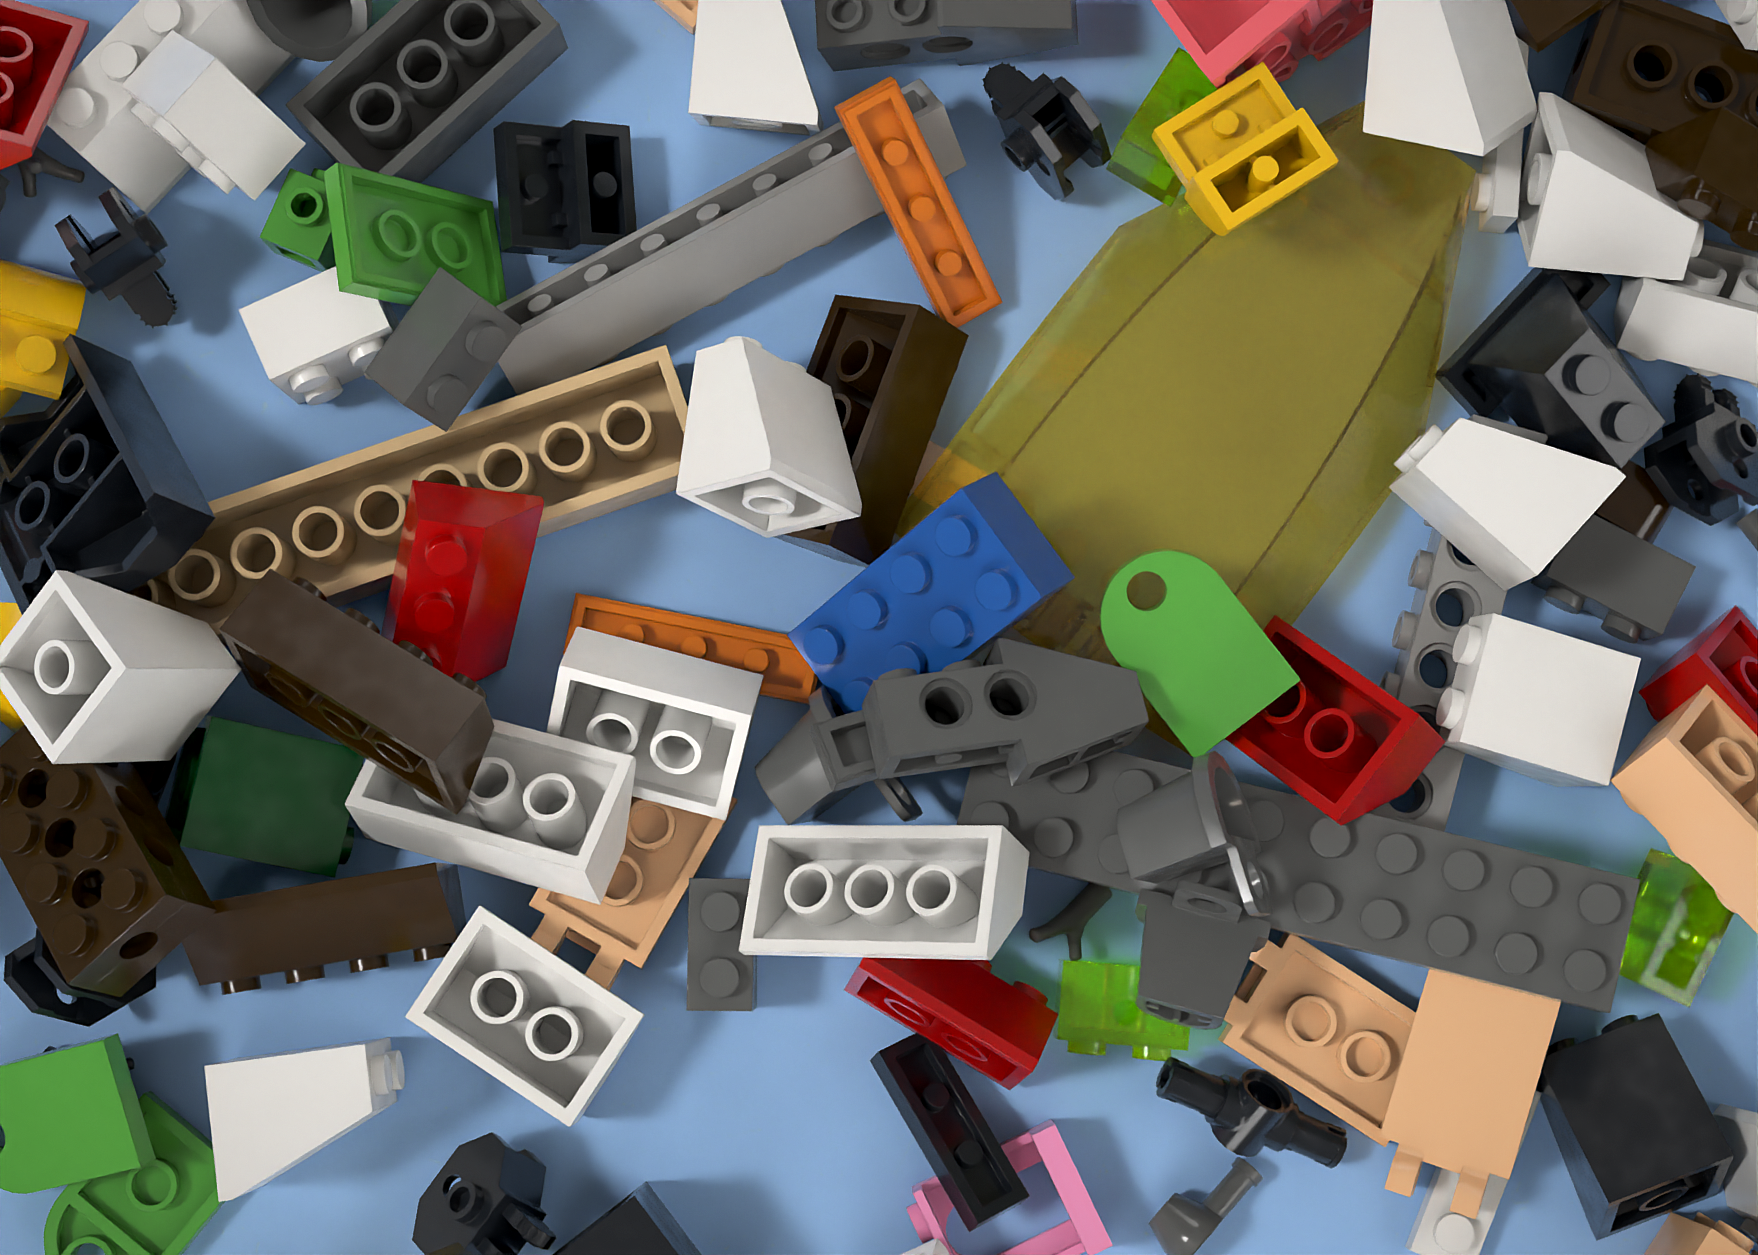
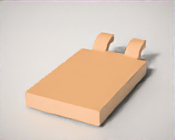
M632 796L625 848L601 905L538 887L529 906L545 915L531 939L555 955L560 950L565 937L596 954L585 975L609 991L625 960L643 969L687 892L689 878H695L736 806L737 799L732 797L725 821Z
M1284 932L1277 945L1267 940L1264 948L1257 952H1251L1248 961L1254 964L1232 998L1224 1021L1228 1024L1218 1040L1367 1137L1386 1147L1390 1140L1380 1137V1133L1416 1012L1297 935Z
M1429 969L1380 1133V1137L1399 1143L1384 1189L1411 1197L1414 1194L1423 1162L1459 1173L1460 1177L1449 1211L1476 1220L1489 1175L1493 1174L1508 1180L1511 1177L1561 1002Z

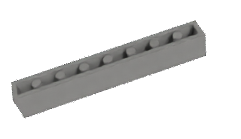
M920 78L901 88V92L943 179L945 180L948 175L967 166L942 102ZM841 121L497 305L498 309L522 326L498 360L517 396L582 374L595 366L605 365L615 359L622 351L650 336H657L666 332L674 323L704 307L722 302L730 293L759 277L774 274L785 263L815 247L831 243L839 234L868 218L885 214L886 212Z

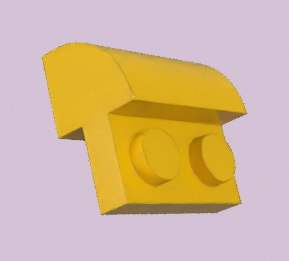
M1263 61L1155 128L1151 136L1185 187L1186 193L1184 198L1201 221L1220 236L1229 234L1331 170L1339 162L1305 109L1302 107L1297 111L1295 110Z
M0 259L1 386L59 400L69 363V357L63 342L69 334L75 335L78 330L87 288L80 280Z

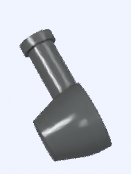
M1237 1157L1231 1164L1233 1168L1202 1203L1174 1193L1149 1222L1165 1254L1194 1255L1252 1186L1256 1187L1263 1178L1258 1171L1244 1159Z

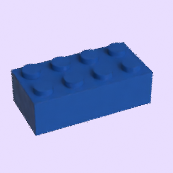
M994 472L959 489L789 632L787 636L846 715L863 710L862 703L873 680H877L879 676L886 672L901 668L915 669L917 675L941 672L943 668L952 663L972 660L1071 582L1075 576L998 473Z

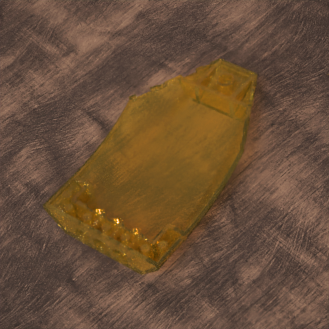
M1364 100L1316 125L1339 160L1334 168L1229 234L1220 236L1208 228L1185 200V193L1119 226L1020 349L908 498L895 533L900 538L904 537L959 489L997 472L1075 576L1071 582L1012 627L1036 646L1121 667L1109 651L1101 632L1099 609L1103 591L1114 572L1126 561L1140 553L1164 548L1189 552L1208 563L1223 579L1262 630L1274 615H1277L1292 626L1392 492L1389 486L1402 473L1394 465L1395 461L1420 435L1422 436L1425 433L1435 383V373L1438 368L1476 170L1447 149L1363 132ZM1140 572L1129 581L1127 597L1135 606L1141 608L1152 607L1164 595V581L1156 573ZM1143 695L1149 719L1145 727L1192 756Z

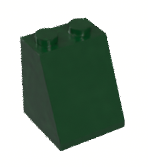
M205 715L182 745L164 819L177 842L182 847L335 878L338 864L345 865L353 847L354 828L348 826L350 812L346 808L345 802L364 765L362 764L364 757L343 745Z

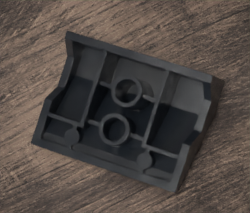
M69 334L63 345L75 375L62 390L59 400L55 399L46 411L2 417L0 419V568L22 615L56 570L68 571L128 593L175 566L192 545L203 536L206 529L216 518L131 361L73 334Z

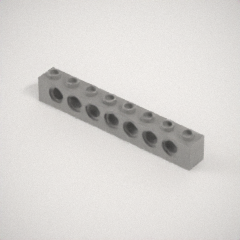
M1475 414L1467 419L1546 445L1548 436L1543 433ZM1424 519V525L1429 526V527H1432V526ZM1432 527L1427 550L1419 549L1411 565L1408 586L1416 588L1410 612L1402 610L1394 629L1392 647L1400 649L1394 673L1386 671L1379 687L1418 713L1439 734L1441 726H1438L1436 723L1437 707L1444 691L1452 687L1458 665L1457 662L1453 661L1452 657L1456 637L1460 629L1469 623L1470 617L1491 613L1501 615L1508 590L1504 591L1475 564L1467 565L1460 562L1452 551V544ZM1440 594L1450 595L1460 603L1462 619L1457 627L1449 626L1439 619L1436 613V601ZM1427 654L1436 656L1445 665L1447 675L1441 688H1433L1427 685L1420 675V662ZM1443 745L1412 784L1415 795L1414 802L1406 812L1403 813L1395 810L1387 802L1368 813L1445 832L1465 753Z

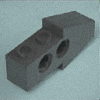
M815 0L817 49L833 72L953 58L956 59L959 66L1079 45L1076 0Z
M998 638L983 662V666L977 660H963L946 666L941 672L917 675V671L912 668H901L886 672L879 676L877 680H873L862 703L878 780L1006 762L1011 785H1025L1130 745L1149 722L1136 671L1007 638ZM996 697L1008 701L1014 707L1016 715L1007 716L999 713L992 706L990 698ZM937 706L944 709L951 716L953 724L943 725L933 721L928 716L925 707Z

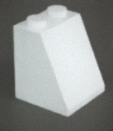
M698 0L688 113L699 125L813 136L823 131L824 123L782 0Z
M1373 0L1363 132L1484 156L1536 120L1537 104L1505 0Z
M1539 92L1536 120L1531 125L1521 166L1518 218L1516 219L1528 267L1683 281L1689 258L1697 257L1701 251L1704 239L1703 220L1686 215L1678 208V202L1656 190L1644 150L1645 145L1557 95Z
M729 337L724 343L696 351L676 494L765 538L861 516L862 502L831 386L806 373V369L803 366L794 362L784 361L762 348L760 342L749 337Z
M1460 417L1443 431L1433 424L1422 436L1420 435L1395 461L1394 465L1402 473L1389 488L1505 591L1537 576L1626 476L1616 467Z
M56 570L0 645V689L52 764L171 760L242 670L207 622L62 570Z
M1495 613L1470 617L1469 623L1460 629L1454 643L1452 657L1453 661L1457 662L1458 665L1452 687L1444 691L1437 707L1436 723L1438 726H1441L1439 735L1446 741L1443 745L1557 787L1609 786L1641 658Z
M390 1037L240 1057L204 1066L218 1201L233 1200L267 1184L396 1103V1090L404 1088L405 1073L401 1052L399 1050H391Z

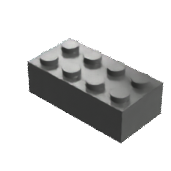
M400 0L286 104V107L301 127L335 163L338 162L422 183L568 49L560 24L537 0Z

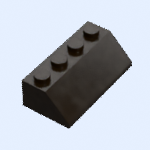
M1721 106L1649 138L1644 150L1656 190L1678 202V208L1686 215L1700 220H1708L1728 232L1730 239L1736 245L1747 250L1758 251V127Z
M835 294L806 373L831 386L862 502L861 516L774 536L775 538L831 559L865 568L890 548L932 432L936 427L938 416L958 368L961 355L969 337L968 334L918 304Z
M269 569L219 628L234 658L242 669L241 671L249 686L457 815L466 803L495 727L485 701L487 698L485 691L477 683L461 673L456 672L452 677H449L434 668L433 662L428 655L414 644L401 640L396 645L381 636L378 627L361 612L348 608L343 613L328 604L326 596L308 580L297 576L293 581H290L274 570Z
M430 863L213 900L212 903L217 911L183 940L182 944L199 985L220 983L222 995L261 989L260 976L280 972L285 973L286 984L325 978L324 965L349 961L350 973L389 967L388 954L413 950L414 962L443 958L452 947L451 943L456 941L466 926L457 864Z

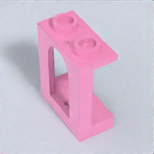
M1051 1119L1000 1143L1002 1150L1016 1173L1043 1161L1070 1219L997 1255H1080L1084 1252H1087L1088 1255H1095L1113 1246L1061 1135ZM934 1175L912 1186V1193L916 1203L906 1207L921 1242L924 1244L938 1238L947 1248L950 1255H961L954 1250L947 1238V1217L954 1205L937 1176Z

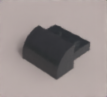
M572 120L563 127L503 121L493 129L501 252L548 256V263H577L637 231L629 126Z

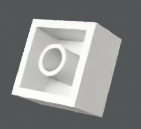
M174 30L168 33L121 85L124 90L138 101L130 111L159 137L162 136L178 150L176 153L204 178L207 177L227 195L234 187H237L255 201L306 144L216 57Z
M336 266L239 309L269 380L298 405L305 401L308 405H318L332 400L343 392L341 385L365 375L366 379L370 380L371 378L364 373L399 324L390 302L340 292Z

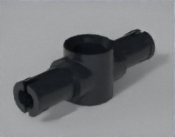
M1171 1056L1165 1061L1158 1074L1156 1095L1162 1099L1184 1105L1204 1115L1206 1122L1210 1123L1212 1132L1217 1140L1237 1155L1245 1157L1256 1156L1264 1146L1277 1152L1286 1149L1311 1158L1330 1169L1336 1167L1344 1156L1347 1148L1346 1130L1299 1111L1298 1104L1294 1103L1292 1094L1286 1085L1267 1071L1248 1069L1239 1079L1228 1074L1218 1077L1189 1066V1064Z

